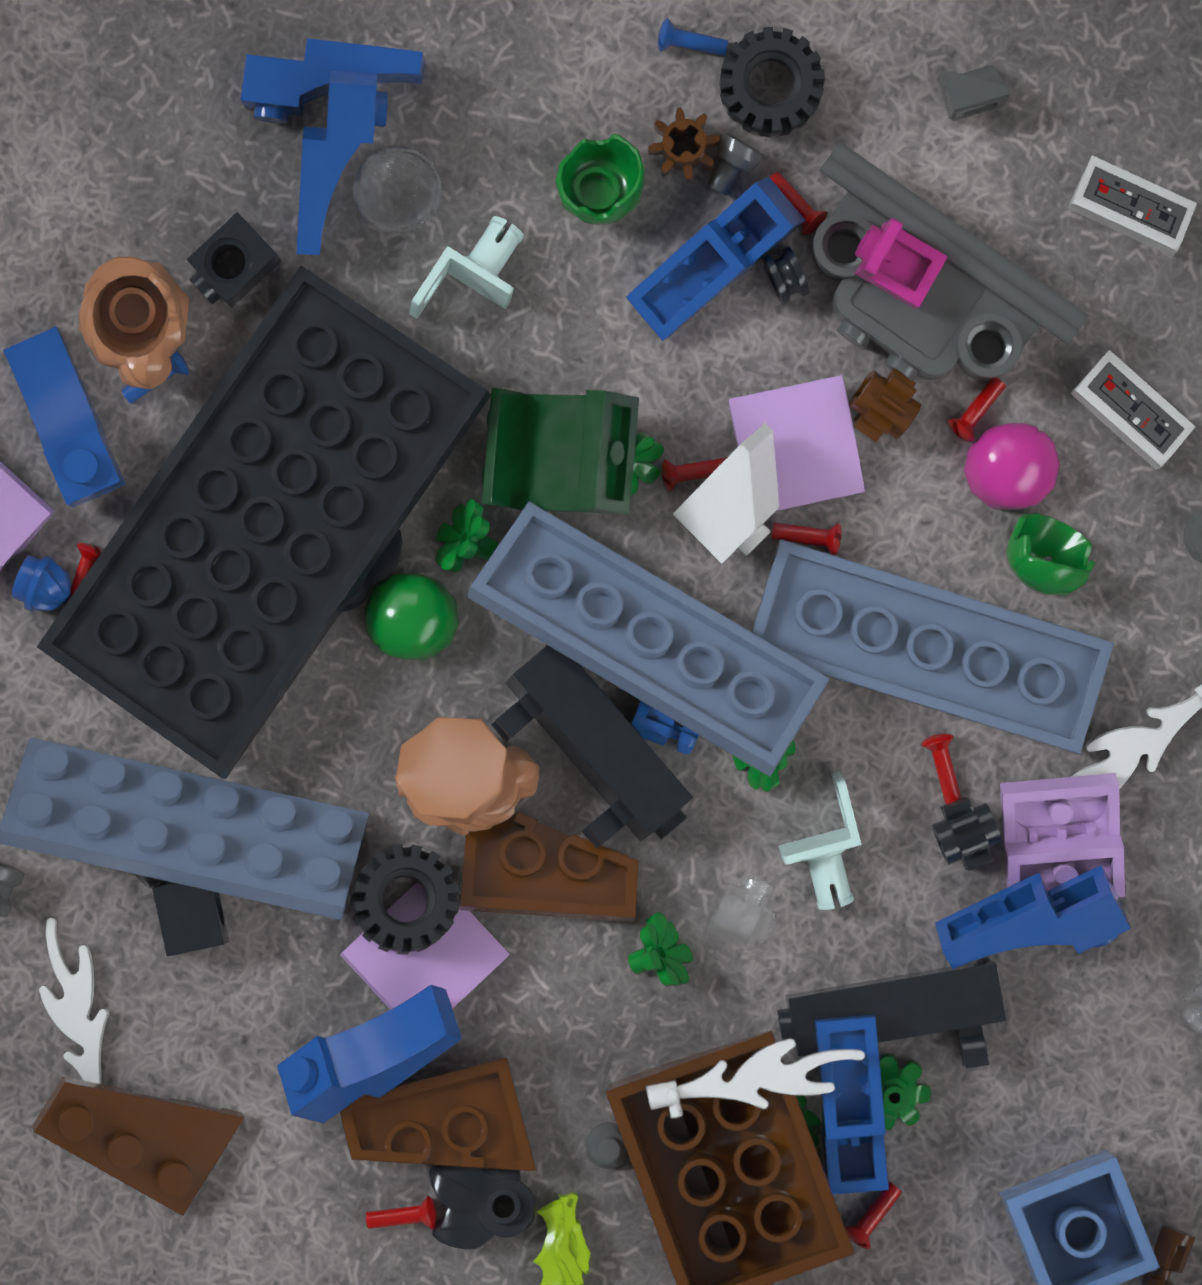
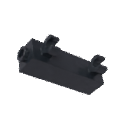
M547 645L505 682L519 701L499 716L491 726L507 742L535 718L610 807L582 830L583 834L596 849L625 825L639 841H642L653 832L662 840L687 818L681 808L693 796L579 663Z
M992 960L969 963L955 969L946 967L786 995L788 1008L777 1010L782 1041L793 1039L797 1056L817 1053L815 1020L873 1014L876 1019L878 1043L957 1029L961 1061L966 1069L989 1065L982 1025L1006 1021L997 965Z

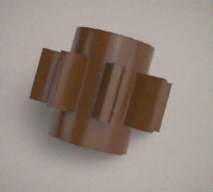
M679 107L676 110L675 121L669 126L662 121H655L654 129L663 137V141L649 145L648 155L658 156L663 154L665 162L662 165L661 176H667L674 168L683 171L686 183H691L692 169L700 164L708 170L713 169L714 162L711 157L705 154V148L716 147L720 143V136L705 135L703 130L707 121L705 113L700 115L696 121L685 119L684 112ZM688 133L695 136L693 147L697 152L695 155L688 151L682 153L680 157L673 154L674 141L671 138L673 135L680 139L686 137Z
M894 368L887 377L881 376L874 370L870 372L858 386L849 402V407L858 412L853 419L856 421L853 427L875 443L883 433L889 434L894 439L900 438L910 427L921 408V404L912 398L917 391L914 389L916 382L909 380Z

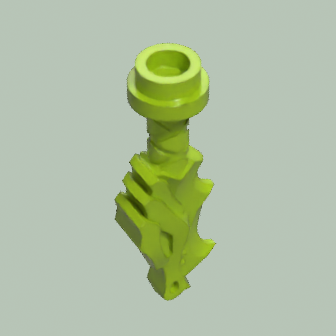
M573 1191L565 1195L558 1194V1200L536 1211L543 1216L546 1222L547 1235L541 1252L533 1262L539 1265L543 1271L540 1285H585L582 1279V1272L585 1276L590 1273L588 1262L591 1252L584 1240L580 1219H576L578 1193Z

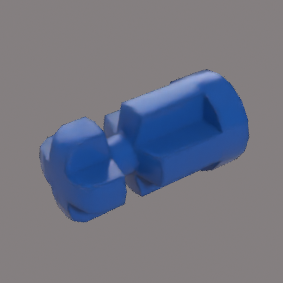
M640 701L631 724L642 738L664 746L669 738L677 740V751L683 754L691 753L699 736L685 726L675 725V720L643 701Z

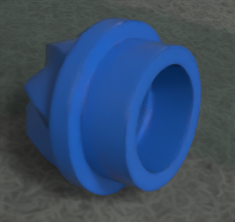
M31 555L27 556L19 569L12 589V598L24 602V608L31 612L35 610H55L64 604L71 595L69 573L56 564L54 558L47 555L42 560Z

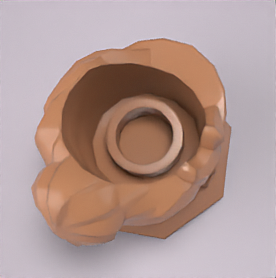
M133 256L114 257L100 265L90 277V280L85 283L83 301L78 315L79 330L98 363L119 369V376L124 384L131 387L153 389L166 381L172 370L170 357L185 342L189 297L161 263L147 262Z
M437 717L421 732L401 745L395 780L399 794L407 799V804L416 818L425 824L437 827L444 826L457 834L465 836L469 832L490 829L493 825L508 820L515 813V807L519 800L529 798L537 791L540 767L527 751L516 746L505 748L482 719Z

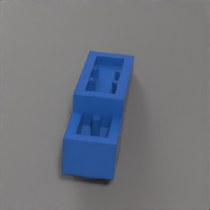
M307 38L304 61L246 54L241 102L246 110H254V119L284 124L288 123L289 115L303 116L305 104L329 94L330 71L377 74V84H423L425 59L421 51Z
M330 71L327 128H303L296 254L320 255L325 217L340 175L361 143L373 144L374 126L386 127L388 92L377 91V74Z
M768 176L755 182L716 219L703 226L631 291L626 298L659 338L664 341L763 257H766L806 220Z
M55 326L4 349L5 356L34 422L44 449L43 453L66 505L75 508L126 485L104 436L105 431L59 328Z
M1102 865L1050 890L1040 873H1037L935 922L942 951L952 969L992 954L1030 946L1073 945L1077 953L1080 954L1092 947L1105 946L1114 941L1119 934L1131 929L1122 902Z
M429 985L395 1008L361 1025L327 1038L316 1036L277 1065L291 1115L325 1123L364 1094L381 1098L459 1042L462 1036L446 989L434 985Z
M872 1014L815 1020L817 1053L838 1049H854L863 1051L865 1055L862 1060L844 1059L819 1065L820 1082H831L835 1087L832 1092L820 1094L825 1175L832 1194L889 1190L884 1135L886 1133L875 1016Z

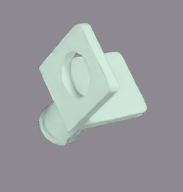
M493 216L489 226L469 256H463L447 246L412 299L409 314L416 319L420 316L447 273L506 309L511 301L514 288L501 280L497 275L518 243L523 240L524 234L521 230L511 224L502 240L497 243L505 230L503 227L507 220Z
M840 771L831 773L845 828L778 846L784 864L800 861L808 863L817 898L816 904L819 910L835 909L830 891L831 884L834 886L836 897L841 907L854 901L841 853L845 849L862 844L846 782Z

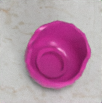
M1006 423L984 431L968 448L964 472L971 492L987 506L996 510H1020L1039 504L1055 488L1060 461L1055 443L1045 432L1039 431L1037 426L1026 423Z

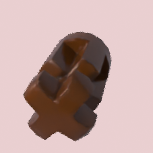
M1162 1225L1153 1250L1160 1268L1157 1269L1155 1275L1144 1274L1142 1285H1175L1169 1281L1171 1273H1183L1196 1237L1173 1227Z

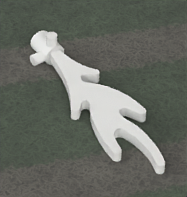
M1202 684L1194 689L1195 695L1180 703L1167 707H1150L1147 709V714L1151 718L1161 720L1160 727L1131 726L1118 728L1101 734L1087 742L1085 747L1089 752L1107 749L1109 750V756L1098 763L1081 769L1071 777L1116 773L1120 789L1137 767L1143 754L1148 755L1146 768L1148 771L1154 772L1162 754L1174 735L1202 708Z
M49 918L46 922L48 953L54 973L63 987L64 997L58 999L48 986L40 987L39 993L49 1016L57 1027L71 1040L84 1048L82 1056L68 1051L64 1053V1059L72 1064L83 1081L103 1084L101 1049L109 1011L108 1009H101L94 1020H91L89 1017L94 998V968L90 948L88 945L79 947V971L77 974H73L67 967L59 948L57 920Z
M786 1039L771 1044L755 1053L739 1068L729 1082L724 1081L721 1077L727 1067V1063L724 1060H720L708 1073L686 1084L677 1086L676 1081L647 1086L651 1110L669 1106L671 1118L683 1116L680 1098H728L765 1109L768 1107V1101L757 1093L759 1088L791 1095L829 1093L835 1089L833 1083L808 1081L805 1078L806 1073L828 1062L844 1059L862 1060L865 1055L861 1050L838 1049L814 1053L794 1063L783 1064L781 1057L795 1046L793 1039Z

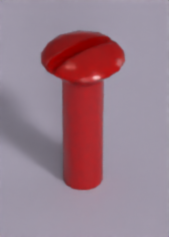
M779 171L771 175V180L806 220L802 224V235H809L817 230L820 224L827 218V211H815Z
M997 377L991 379L960 418L947 420L948 427L956 436L967 442L975 441L973 428L1006 388L1003 381Z
M728 457L674 465L665 458L661 465L664 487L668 492H671L678 482L708 478Z
M774 522L772 539L825 546L835 556L841 545L842 527L840 523H836L827 530Z
M90 543L76 544L81 554V559L71 584L69 599L104 550L103 548Z
M948 733L930 736L921 743V746L932 752L945 804L962 799L948 749L954 736Z
M888 1182L889 1190L881 1191L855 1226L845 1227L849 1239L861 1248L871 1249L869 1236L903 1193L891 1182Z
M429 1195L421 1205L366 1212V1225L368 1229L423 1223L433 1230L437 1219L435 1204Z

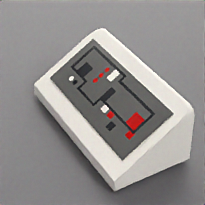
M1092 155L1067 209L1173 256L1178 252L1197 203Z
M1110 350L1107 351L1070 393L1155 470L1160 469L1195 428L1188 419Z

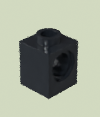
M238 212L186 259L197 271L189 279L191 283L212 305L222 298L231 308L281 262L277 253ZM230 250L243 253L245 256V267L240 275L232 279H224L217 276L215 265L221 254Z
M166 881L167 884L152 888L167 957L220 946L230 942L218 892Z

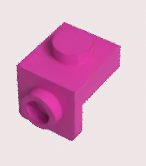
M894 218L884 222L881 228L871 225L855 252V256L862 259L855 275L913 309L919 308L948 256L902 230L903 223Z

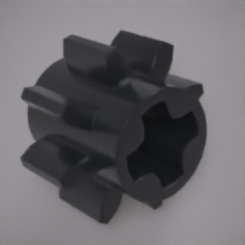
M964 797L940 807L945 819L932 824V829L947 865L962 860L965 870L970 871L993 862L994 859L989 849L1002 844V838L988 805L984 803L972 808L969 798Z

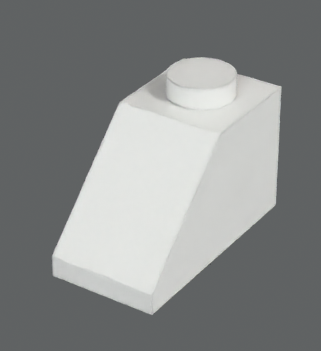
M766 423L761 425L673 513L721 564L738 548L747 556L771 532L763 523L779 508L773 430Z

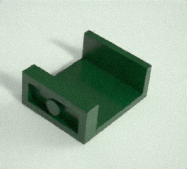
M492 388L490 409L487 414L488 437L485 467L482 472V504L523 510L527 503L531 502L545 511L629 515L639 397L607 390H586V395L526 394L502 388Z

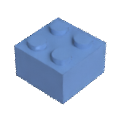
M1108 1150L999 1192L1035 1285H1117L1160 1268L1118 1161Z

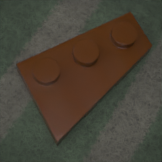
M517 812L508 820L493 825L490 829L472 831L465 835L460 910L634 922L636 916L639 861L604 846L596 849L589 840L574 834L570 836L538 823L535 818Z
M508 1058L398 1086L381 1098L364 1095L340 1111L352 1160L537 1171Z
M62 1077L33 1123L32 1129L34 1133L184 1216L245 1117L242 1112L226 1108L218 1110L193 1105L190 1101L175 1098L167 1100L136 1094L129 1089Z

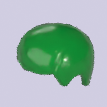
M615 133L605 140L582 139L559 164L555 184L562 207L581 221L593 225L610 224L624 218L637 207L645 184V168L639 150L624 137Z
M1038 513L1021 515L1010 536L1006 550L1008 564L1015 576L1027 588L1042 595L1068 596L1086 584L1095 565L1093 560H1090L1088 564L1092 549V543L1088 538L1073 527L1053 517ZM1047 556L1052 557L1051 561L1045 560L1043 558Z
M416 573L395 574L373 589L364 609L366 632L372 643L378 646L381 652L399 659L424 661L433 658L451 644L459 625L457 602L449 591L438 580Z

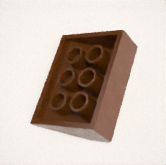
M772 1030L640 1072L610 1083L605 1091L677 1285H770L854 1254L796 1095L782 1094L759 1088L757 1093L768 1101V1107L765 1109L734 1099L693 1097L680 1098L683 1114L680 1117L671 1118L669 1106L651 1110L647 1086L676 1081L677 1086L686 1084L708 1073L720 1060H724L727 1063V1067L721 1077L724 1081L729 1082L750 1057L763 1048L776 1043Z

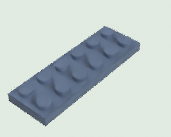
M531 502L527 503L470 586L467 598L769 777L787 751L830 679Z
M784 540L779 541L752 629V633L825 676L1076 754L1081 753L1114 646V642Z
M30 737L0 823V844L342 920L364 841L369 813Z

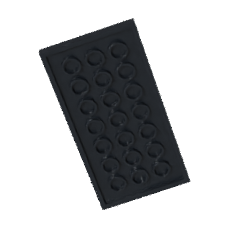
M300 266L41 639L37 648L223 779H227L491 397V394L303 266Z

